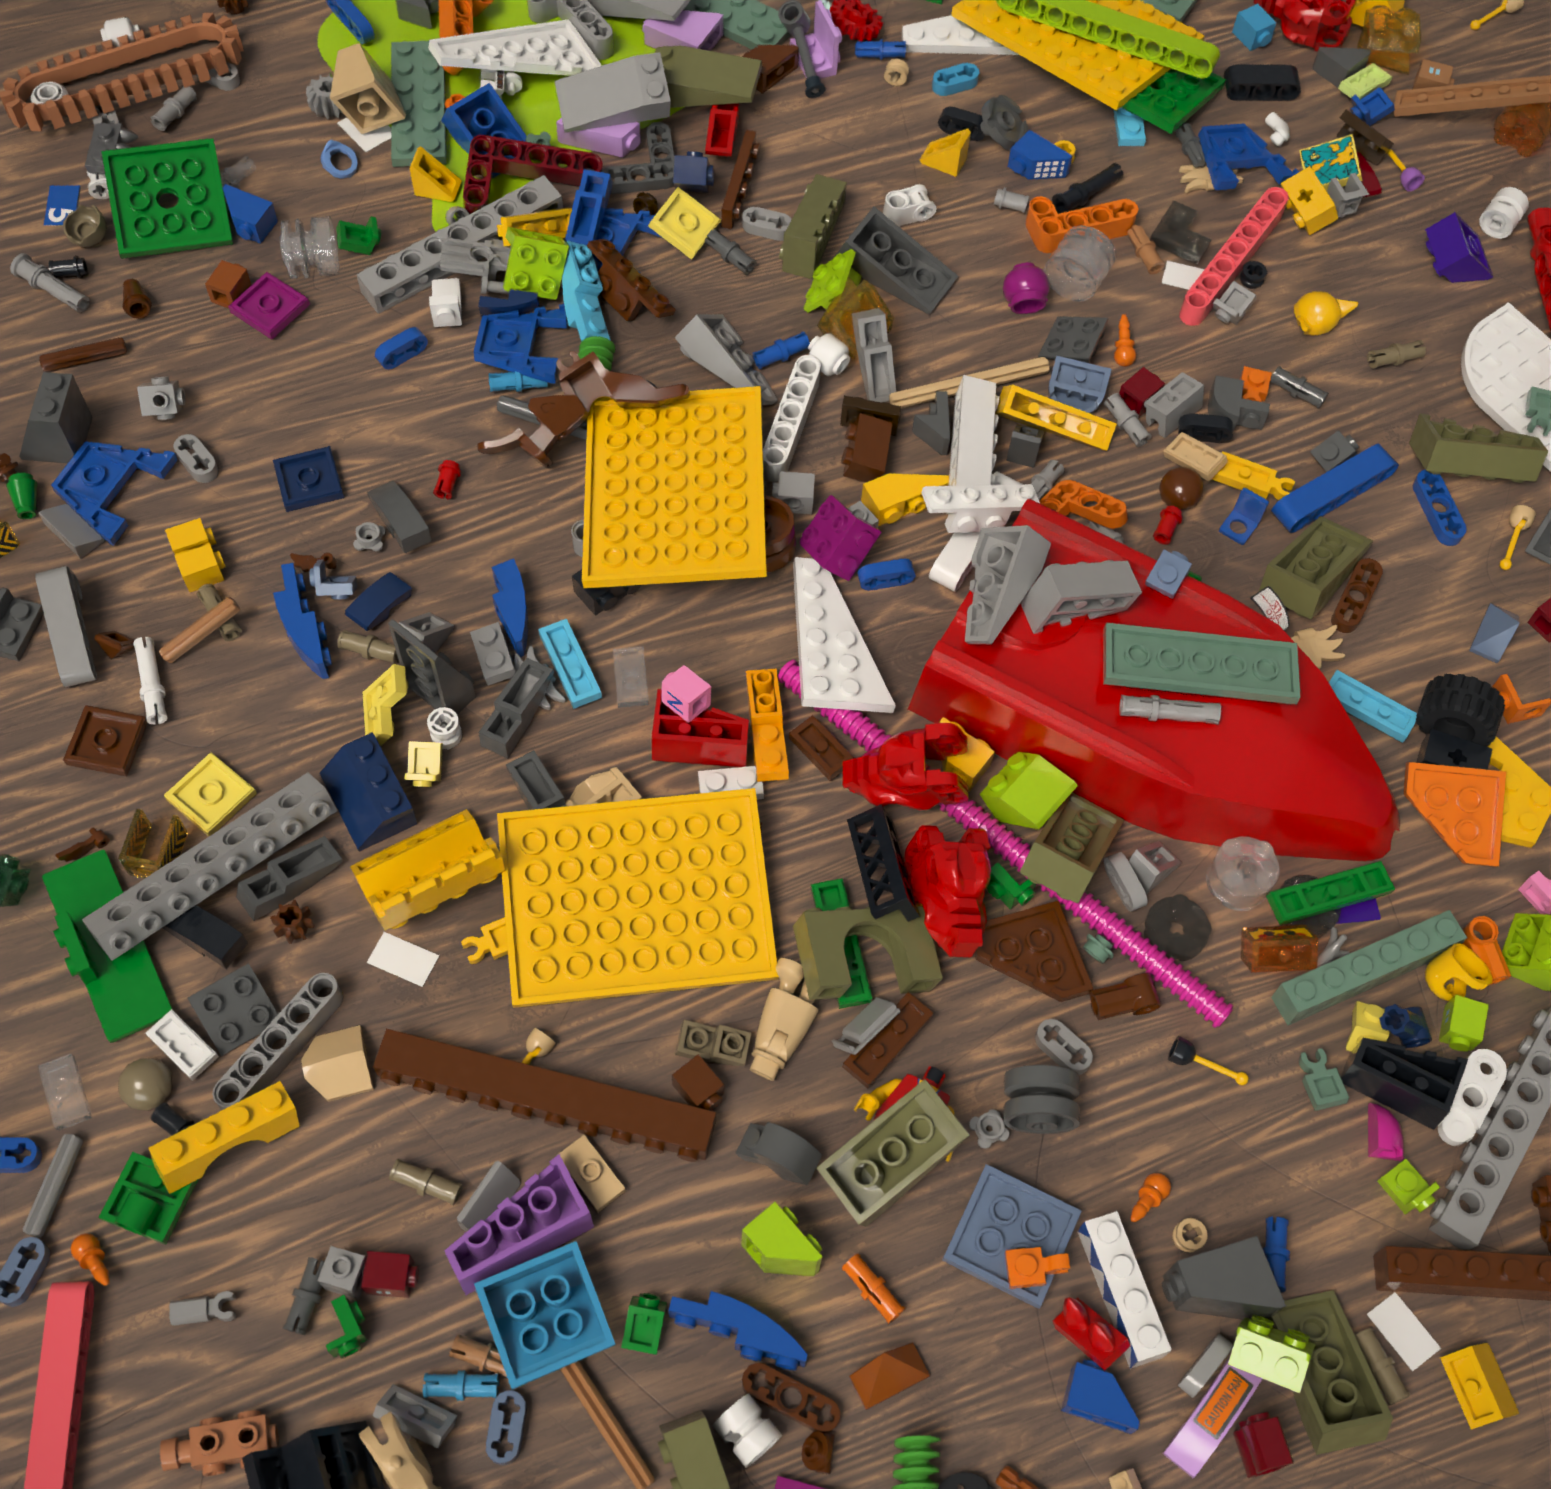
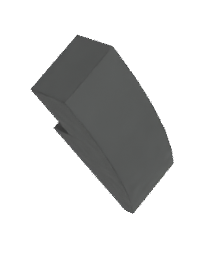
M393 480L367 492V496L391 536L396 538L404 553L432 541L429 528L407 495Z
M529 658L525 659L495 700L494 712L478 732L482 747L508 759L534 717L554 674L553 669Z
M534 750L506 764L507 770L529 810L566 806L563 795Z
M323 836L269 861L266 870L238 882L236 897L252 920L255 921L279 908V904H286L312 887L340 865L342 858L328 839Z

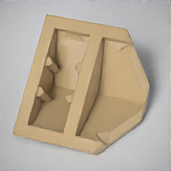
M614 767L610 771L591 775L577 785L570 799H567L565 804L566 806L638 800L642 799V796L620 770Z
M360 1025L319 1035L313 1039L301 1059L305 1080L328 1102L374 1090Z

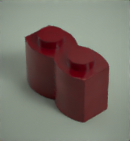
M1263 1412L1247 1417V1420L1238 1423L1240 1430L1233 1432L1247 1478L1272 1473L1294 1464L1279 1417L1270 1418L1269 1412Z

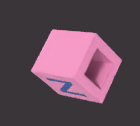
M683 665L677 671L669 673L662 681V702L689 723L711 706V686Z

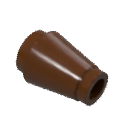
M127 279L123 283V310L135 319L146 317L152 307L151 300L138 280Z

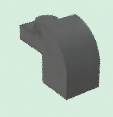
M1216 375L1209 392L1208 414L1230 418L1233 422V431L1236 425L1262 430L1269 414L1270 404L1242 399L1244 380Z
M767 1122L766 1126L750 1123L736 1151V1154L742 1160L766 1165L782 1179L804 1185L809 1184L822 1157V1154L804 1138L770 1122Z

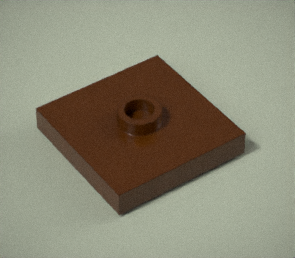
M85 705L63 761L69 766L127 777L148 724L146 717Z

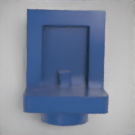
M1381 87L1362 99H1359L1356 94L1351 97L1353 105L1350 109L1351 113L1370 126L1395 110L1394 104Z

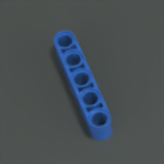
M1375 444L1284 496L1273 506L1271 512L1290 533H1294L1314 522L1320 516L1328 514L1383 482L1397 470L1399 464L1380 444Z

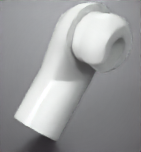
M1275 112L1270 113L1265 119V123L1275 131L1270 136V139L1276 146H1281L1290 137L1289 126Z

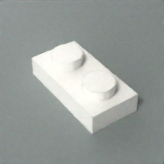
M755 766L698 771L700 793L755 788L757 800L764 799L763 782H757Z

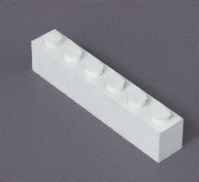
M967 375L962 377L955 394L949 486L994 485L995 474H992V470L996 462V454H993L998 437L997 434H994L999 417L995 414L999 404V396L996 395V383Z

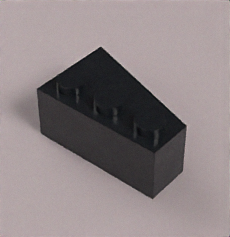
M1362 1038L1349 1055L1341 1075V1080L1344 1085L1434 1130L1450 1112L1468 1059L1457 1057L1456 1060L1439 1057L1436 1052L1426 1050L1425 1053L1405 1050V1046Z

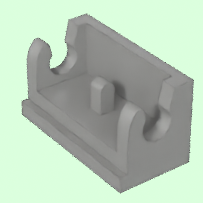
M1181 372L1144 402L1148 426H1151L1156 420L1159 424V435L1166 438L1179 427L1180 417L1185 414L1196 413L1203 407L1204 384Z

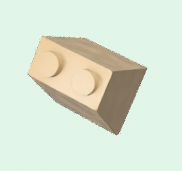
M360 43L337 52L330 99L361 134L406 118V113L391 79Z

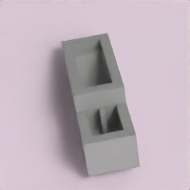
M879 308L852 313L856 348L867 399L876 402L889 401V395L896 392L892 345L888 342L885 313Z

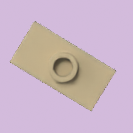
M1183 432L1163 451L1165 458L1182 467L1192 468L1201 478L1210 481L1228 462L1226 455Z
M585 1135L559 1153L573 1181L597 1212H600L626 1192L625 1187Z

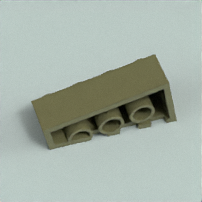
M816 174L812 183L807 185L804 198L784 233V242L779 253V259L783 260V272L814 279L813 273L822 260L844 206L847 182Z
M1423 413L1419 414L1409 442L1425 470L1432 474H1442V472L1454 473L1460 477L1474 475L1482 476L1489 480L1503 478L1517 483L1524 481L1536 482L1548 454V450L1538 437L1500 430L1497 435L1492 430L1485 428V426L1475 424L1472 429L1457 425L1456 420L1444 418L1443 423L1430 421V415Z
M701 1410L659 1426L663 1440L657 1443L664 1464L671 1462L676 1477L670 1479L673 1489H730L707 1419Z

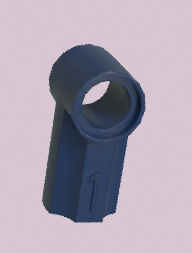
M1397 1004L1385 1007L1383 1016L1379 1018L1382 1029L1399 1037L1402 1046H1405V1048H1415L1432 1041L1422 1007L1403 1008Z

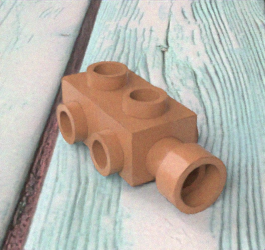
M259 1410L241 1412L238 1414V1419L224 1422L222 1417L203 1419L200 1421V1426L189 1428L190 1439L179 1441V1438L176 1437L161 1440L160 1459L163 1471L179 1469L181 1464L191 1462V1467L196 1471L202 1470L203 1476L223 1474L226 1472V1466L240 1463L241 1469H244L242 1461L244 1456L251 1452L279 1446L278 1427L276 1423L270 1424V1419L266 1414L261 1415ZM252 1430L254 1433L253 1439L249 1443H242V1434L245 1431ZM214 1437V1447L210 1450H204V1441L207 1438Z

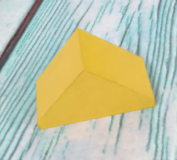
M967 128L930 142L919 161L923 165L957 177L967 160L970 130Z
M418 147L409 168L414 195L448 202L454 201L462 180L424 148Z

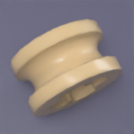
M900 59L890 60L884 73L885 80L893 86L903 85L909 73L908 64Z
M1187 1218L1174 1227L1172 1239L1180 1250L1194 1252L1205 1245L1207 1230L1201 1221ZM1183 1227H1186L1188 1231L1194 1229L1197 1232L1198 1236L1194 1238L1197 1244H1194L1192 1240H1184L1182 1235L1186 1231L1183 1230Z

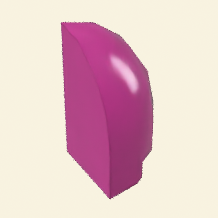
M1375 1103L1368 1104V1157L1403 1161L1404 1141L1400 1123L1384 1107Z

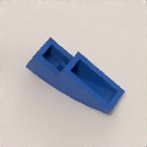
M583 170L580 188L576 190L565 242L571 241L587 245L589 241L597 239L613 185L609 173Z
M513 558L492 567L494 583L499 591L493 594L492 598L495 612L516 654L522 657L525 654L529 622L521 574Z

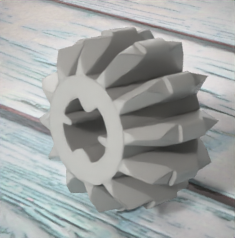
M331 73L327 77L319 75L318 80L312 79L310 86L306 87L309 108L316 113L317 117L324 115L327 120L331 116L339 118V114L342 113L330 99L333 81Z

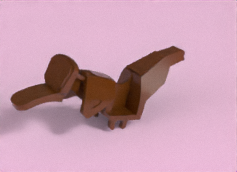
M570 351L569 355L573 358L571 366H564L561 359H558L556 362L561 372L558 375L564 395L531 398L528 408L541 423L540 427L530 437L518 427L514 432L503 438L478 443L477 449L483 454H494L521 447L523 451L545 468L547 466L550 467L553 462L547 457L549 451L557 440L560 441L566 438L588 418V413L596 399L609 397L620 408L660 407L663 404L689 398L690 390L686 384L656 388L640 375L607 370L594 351L582 359L579 358L576 352Z

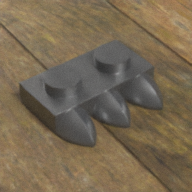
M95 123L85 162V168L88 173H105L101 151L131 148L126 144L138 139V135L133 131L125 129L122 123Z

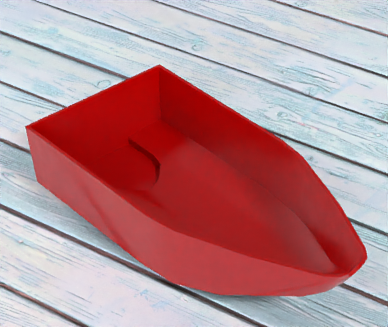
M1026 500L1012 526L1028 525L1051 542L1040 575L1047 566L1054 563L1066 565L1079 562L1097 563L1106 560L1128 561L1142 593L1125 611L1094 619H1089L1088 615L1071 618V624L1061 627L1060 622L1051 623L1043 626V632L1033 634L1023 608L1019 604L992 644H968L965 642L967 610L973 602V592L969 591L941 640L937 642L930 658L926 662L908 710L933 723H939L944 717L950 722L960 724L966 733L975 739L985 741L995 751L994 754L1006 760L1017 752L1038 754L1076 782L1077 787L1073 791L1074 794L1133 825L1172 839L1278 856L1365 862L1381 859L1391 850L1393 833L1395 830L1400 832V817L1394 795L1378 764L1326 677L1298 645L1300 700L1297 705L1103 684V629L1106 623L1295 643L1278 624L1233 597L1190 576L1185 577L1172 599L1145 585V581L1157 560L1036 501ZM1121 695L1148 698L1151 695H1158L1160 699L1220 703L1221 717L1219 724L1172 719L1149 721L1148 718L1120 716L1119 705Z

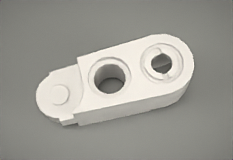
M1478 1049L1466 1058L1468 1062L1450 1112L1438 1125L1439 1136L1449 1145L1459 1146L1465 1142L1468 1143L1473 1138L1476 1131L1481 1127L1506 1079V1063L1500 1055L1492 1050ZM1482 1063H1486L1491 1067L1488 1075L1481 1071L1480 1065ZM1463 1095L1472 1100L1474 1107L1465 1103Z

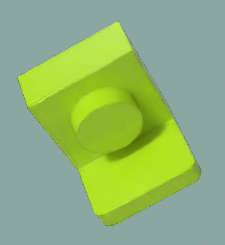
M1404 1159L1377 1181L1405 1215L1414 1208L1421 1213L1436 1201L1432 1194L1440 1188L1437 1182L1429 1186L1407 1159Z

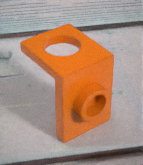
M1508 674L1501 675L1492 686V688H1496L1500 692L1499 695L1503 696L1505 700L1503 716L1507 724L1540 717L1551 704L1550 698L1522 704Z

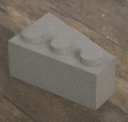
M1106 560L1097 563L1079 562L1066 565L1054 563L1043 570V573L1024 596L1020 604L1033 634L1043 632V626L1051 623L1060 622L1061 627L1071 624V618L1088 615L1089 619H1094L1125 611L1142 591L1128 561Z

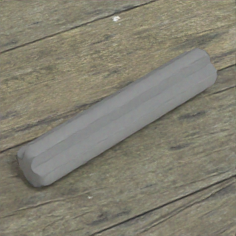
M72 1134L63 1135L24 1224L23 1232L27 1235L38 1238L44 1235L83 1144V1140L80 1137Z

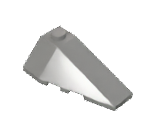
M697 314L675 337L681 345L680 350L684 355L735 388L761 386L762 405L775 404L778 401L764 376L753 369L752 364L755 362L753 357L742 351L740 347L743 343L741 337L723 314Z

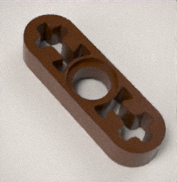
M1370 558L1362 559L1357 563L1331 617L1332 625L1338 626L1337 631L1351 633L1359 625L1383 574L1382 566L1376 560ZM1365 570L1371 572L1366 583L1361 581ZM1357 590L1364 595L1365 599L1362 601L1354 600L1349 592ZM1349 608L1353 610V612L1349 618V621H1345L1343 619L1344 614Z
M754 1363L744 1371L742 1377L743 1390L746 1394H750L754 1400L814 1432L831 1433L837 1427L840 1420V1409L832 1399L763 1363ZM759 1372L764 1373V1381L773 1387L775 1379L782 1382L776 1389L774 1401L767 1398L771 1390L762 1386L757 1391L752 1389V1381L748 1379L750 1375L757 1376ZM787 1388H794L801 1395V1403L795 1409L784 1407L780 1401L781 1393ZM808 1396L815 1399L811 1403V1407L819 1411L824 1406L830 1408L829 1415L834 1418L832 1423L825 1421L823 1426L816 1423L818 1416L810 1411L807 1413V1418L799 1415L806 1407Z

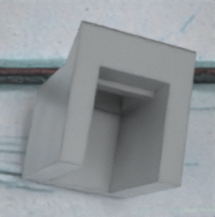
M1356 173L1350 174L1344 189L1337 178L1331 179L1326 191L1336 206L1338 218L1356 213L1362 197L1369 195Z

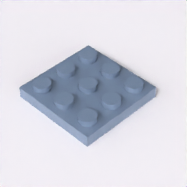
M986 1164L942 1261L1039 1309L1055 1274L1045 1275V1286L1009 1289L1005 1250L1041 1247L1042 1258L1064 1254L1082 1211Z

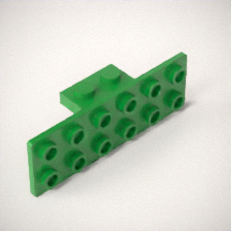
M100 850L43 874L42 879L57 913L54 917L59 928L53 930L61 949L67 947L70 956L65 958L66 965L73 977L79 975L86 985L107 1040L113 1043L156 1024L172 1007L144 940L112 961L82 921V919L123 893L106 851Z

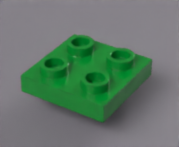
M132 1152L98 1218L109 1224L166 1245L198 1180L169 1194L154 1166L153 1160Z

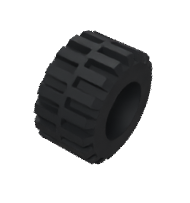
M1464 674L1437 676L1427 684L1416 715V724L1419 725L1421 732L1426 733V735L1431 729L1488 747L1495 740L1505 709V700L1503 696L1499 695L1500 692L1496 688L1490 687L1491 684L1480 681L1476 677H1468Z

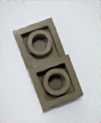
M683 1020L675 1055L693 1059L699 1054L706 1062L744 1066L751 1032L720 1024L715 1028Z

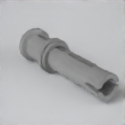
M21 253L13 259L10 270L15 277L24 278L31 287L47 291L79 313L84 312L88 308L89 302L86 301H90L89 298L54 277L45 265L36 264L25 253Z

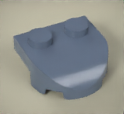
M1056 356L1049 382L1048 396L1052 400L1092 414L1103 402L1112 369Z

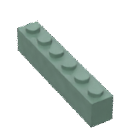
M1448 910L1288 980L1278 987L1271 998L1287 1026L1428 964L1433 958L1452 945L1462 944L1467 939V936L1451 911Z

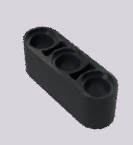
M1237 64L1228 67L1224 72L1226 94L1231 100L1291 101L1296 99L1301 93L1298 70L1293 65Z

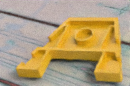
M1495 737V740L1488 746L1492 748L1489 764L1499 769V771H1506L1501 841L1532 848L1551 814V787L1499 738Z

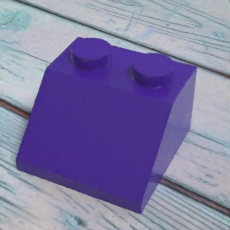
M1456 212L1425 229L1429 239L1426 241V245L1430 253L1435 257L1436 261L1433 262V266L1439 276L1444 275L1451 283L1481 281L1493 278L1479 235Z

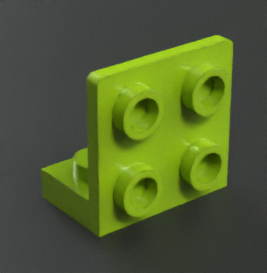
M507 227L505 238L511 244L503 289L505 291L513 289L538 293V297L556 300L569 245L559 236Z

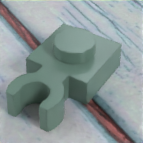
M1533 386L1530 388L1527 394L1525 411L1526 416L1532 417L1527 426L1528 432L1532 433L1536 425L1543 428V436H1547L1551 431L1550 390Z
M1322 1048L1317 1049L1315 1056L1318 1062L1316 1063L1309 1061L1305 1052L1301 1053L1299 1065L1304 1072L1308 1073V1075H1304L1302 1082L1314 1111L1346 1104L1349 1100L1348 1093L1337 1068L1326 1069L1327 1055Z

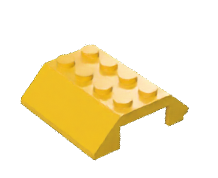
M467 809L350 866L384 931L390 928H399L405 925L409 918L419 913H429L435 910L439 903L449 898H459L465 895L469 888L479 883H489L496 879L499 873L505 871L503 858L496 843L491 837L483 839L474 817Z

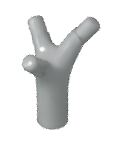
M1331 928L1328 944L1310 964L1311 968L1314 970L1336 958L1350 954L1349 951L1340 950L1347 940V936L1342 934L1338 938L1337 929Z

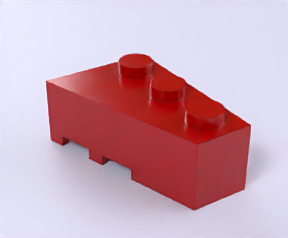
M658 688L652 730V761L746 767L749 720L712 707L711 710H704L688 723L662 702V690Z

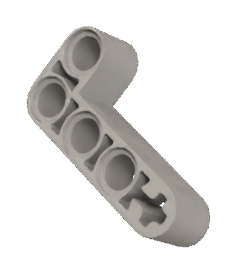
M527 0L528 14L532 21L543 23L557 16L561 20L569 19L597 59H608L613 55V30L588 0Z
M68 566L36 573L37 588L63 686L66 688L97 680V672L79 600H82V592L75 573Z

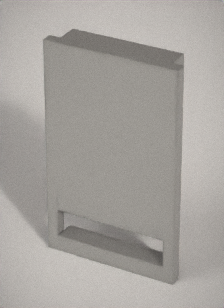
M876 997L843 1029L842 1037L838 1040H831L834 1047L856 1055L900 1012V1009L894 1003ZM847 1039L860 1045L854 1048L849 1044L843 1043V1041Z

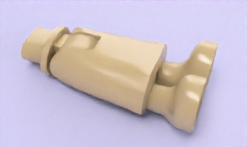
M780 958L776 964L780 986L779 989L771 988L757 1030L755 1049L752 1052V1056L755 1058L750 1067V1071L771 1081H774L779 1069H784L785 1063L803 1040L818 1013V1009L812 1005L815 1000H809L805 980L799 997L793 995L804 974L801 964L786 958Z

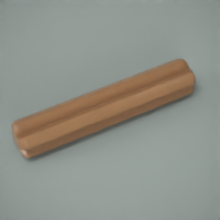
M227 597L161 647L159 650L160 655L168 663H173L240 611L239 605L234 599Z

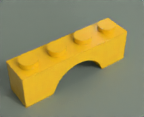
M281 1081L149 1147L154 1166L168 1193L171 1194L202 1178L207 1167L219 1155L230 1148L253 1140L269 1143L300 1127L296 1107Z

